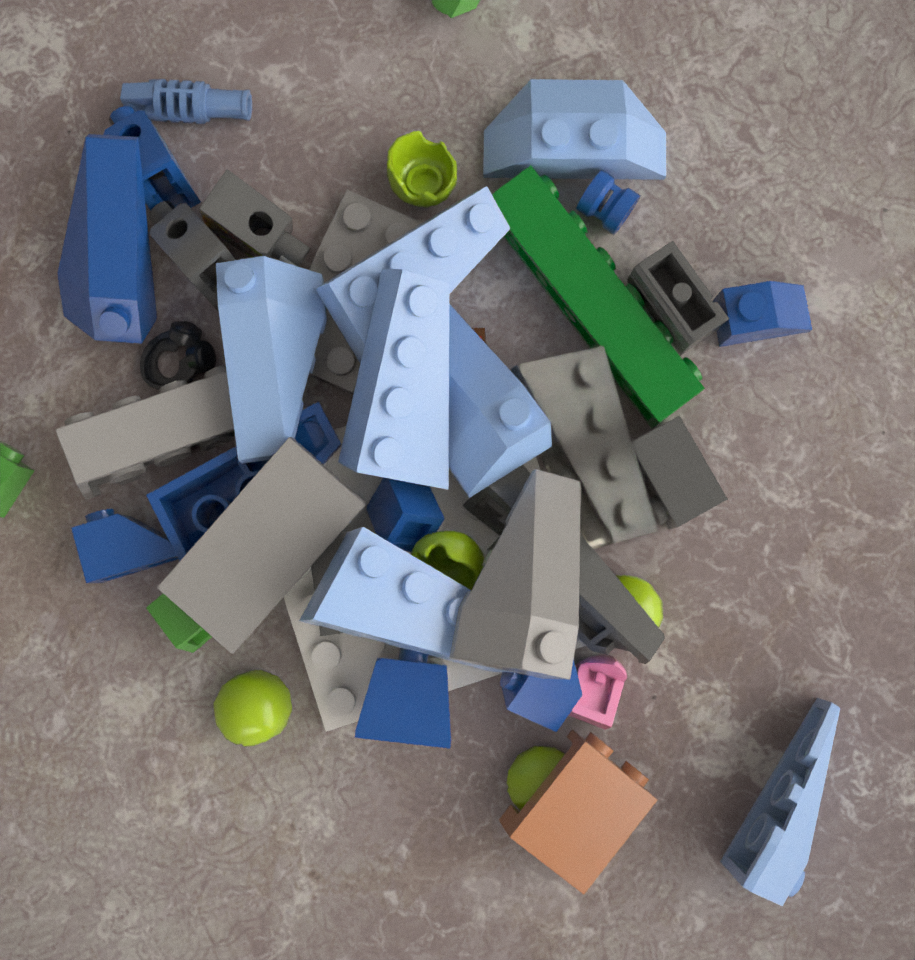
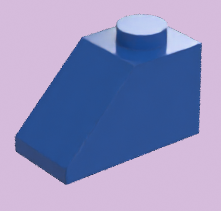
M766 281L724 288L712 301L718 302L729 318L716 331L719 347L812 331L804 285Z
M114 509L90 513L85 516L87 523L71 527L86 583H104L179 560L165 534L132 516L115 514Z

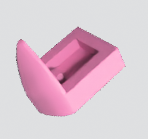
M611 655L587 657L575 665L583 695L569 716L606 730L612 727L623 685L627 679V673L624 666Z

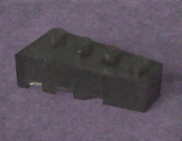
M604 346L525 362L511 368L510 371L524 385L551 422L552 447L542 452L543 456L540 457L549 473L553 472L559 476L581 481L580 530L590 546L596 549L657 532V526Z

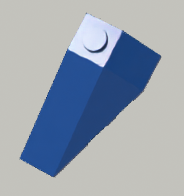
M88 134L85 137L57 276L64 317L96 341L142 344L157 320L138 137Z
M319 402L302 410L294 439L324 465L342 444ZM235 446L146 495L179 561L182 560L269 460L241 464L238 461L237 447Z

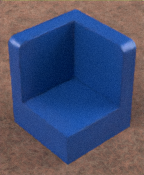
M384 477L366 508L375 533L407 552H411L416 542L422 537L437 532L445 520L430 486Z

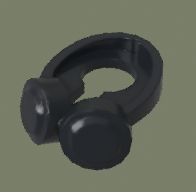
M175 321L171 323L169 331L159 334L145 347L140 359V373L143 380L150 387L157 390L168 383L178 380H186L187 384H189L198 373L207 372L215 367V350L209 342L201 340L202 330L195 324L187 321ZM182 346H187L186 356L179 361L178 372L171 378L165 377L158 368V360L161 354L165 351L176 352Z

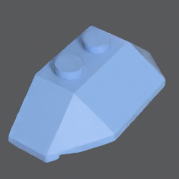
M530 79L484 130L483 178H514L531 165L539 176L545 174L550 179H594L601 170H604L614 179L665 180L666 132L623 80Z

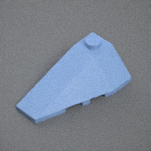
M266 256L216 263L218 311L238 461L241 464L270 460L289 437L295 438L304 405L302 397L308 375L313 373L316 362L314 356L320 334L324 333L327 322L326 306L315 288L324 283L321 273Z
M449 304V469L470 498L552 447L551 422L518 378Z
M820 698L815 700L720 861L742 887L780 906H783L788 896L792 897L800 890L805 879L804 868L808 863L840 712L839 706Z

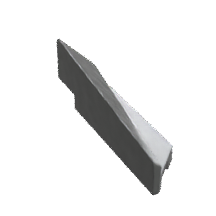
M521 465L470 497L462 506L501 536L506 526L505 520L531 473L524 465ZM580 533L579 629L577 637L593 652L608 655L614 648L630 651L638 659L639 663L647 664L664 641V633ZM499 537L487 549L488 551L494 549Z

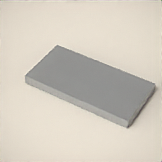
M289 437L157 588L233 654L367 503L293 437Z

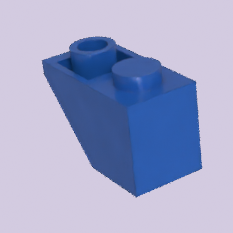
M574 660L570 680L542 679L514 672H502L500 678V686L507 710L555 732L558 731L583 695Z

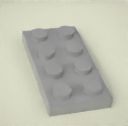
M346 190L309 270L321 273L325 283L422 224V222L350 190ZM326 308L327 322L324 333L320 334L314 354L316 362L313 373H309V375L353 395L360 362Z

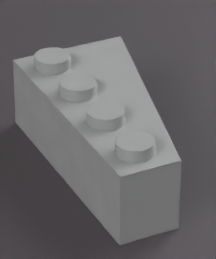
M221 365L207 371L204 374V379L187 384L186 380L168 383L159 389L160 394L141 400L140 396H130L121 399L112 405L113 410L94 416L93 412L74 415L64 421V427L55 429L76 485L84 499L87 501L101 495L98 486L104 483H120L123 486L140 479L139 475L146 472L145 466L155 463L156 467H169L182 462L192 455L190 448L196 445L200 446L201 451H208L235 440L226 365Z

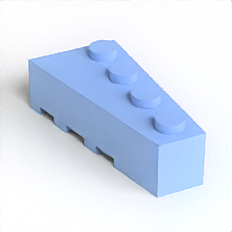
M486 186L462 198L315 288L361 364L382 269H404L450 282L451 293L510 230V227Z
M382 269L338 460L340 464L357 473L449 490L450 282L404 269Z
M360 527L346 533L299 620L486 671L510 672L449 659L458 609L467 591L471 590L365 527Z

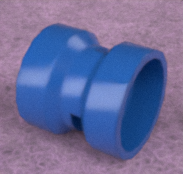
M601 170L587 187L576 206V210L586 217H596L602 222V228L615 235L629 217L641 195L630 188H620L615 184L614 177ZM613 191V194L610 196V198L608 199V201L606 202V204L604 205V207L602 208V210H601V212H600V211H599L600 208L603 206V204L605 203V201H606L607 198L609 197L610 193Z

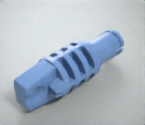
M151 79L149 82L122 84L120 100L123 106H130L135 112L144 110L152 121L166 122L170 120L177 123L183 121L184 123L196 122L197 124H205L210 122L211 118H232L247 121L251 119L252 95L250 90L212 89L204 81L192 83V81L183 80L182 82H179V80H169L168 82L166 79Z

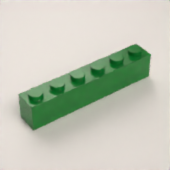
M530 165L492 193L494 200L510 227V230L503 236L651 429L705 389L700 382L703 378L697 366L689 358L684 357L682 359L671 345L674 341L669 330L659 320L653 322L642 308L645 306V303L640 293L630 283L626 285L622 283L614 272L616 265L611 256L604 248L598 247L596 249L586 236L588 231L583 220L573 210L570 212L565 210L558 201L559 192L547 175L539 176Z

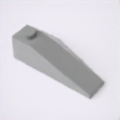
M537 469L532 470L505 520L506 526L494 549L489 550L482 563L484 567L472 590L467 591L459 606L449 659L542 679L570 680L579 629L581 481Z

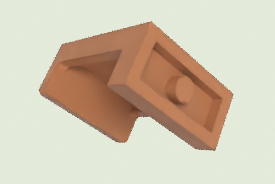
M572 729L566 736L572 742V746L521 811L510 805L499 821L511 839L582 894H585L658 800L644 788L649 779L633 765L625 761L620 768L609 759L614 751L592 732L584 739Z

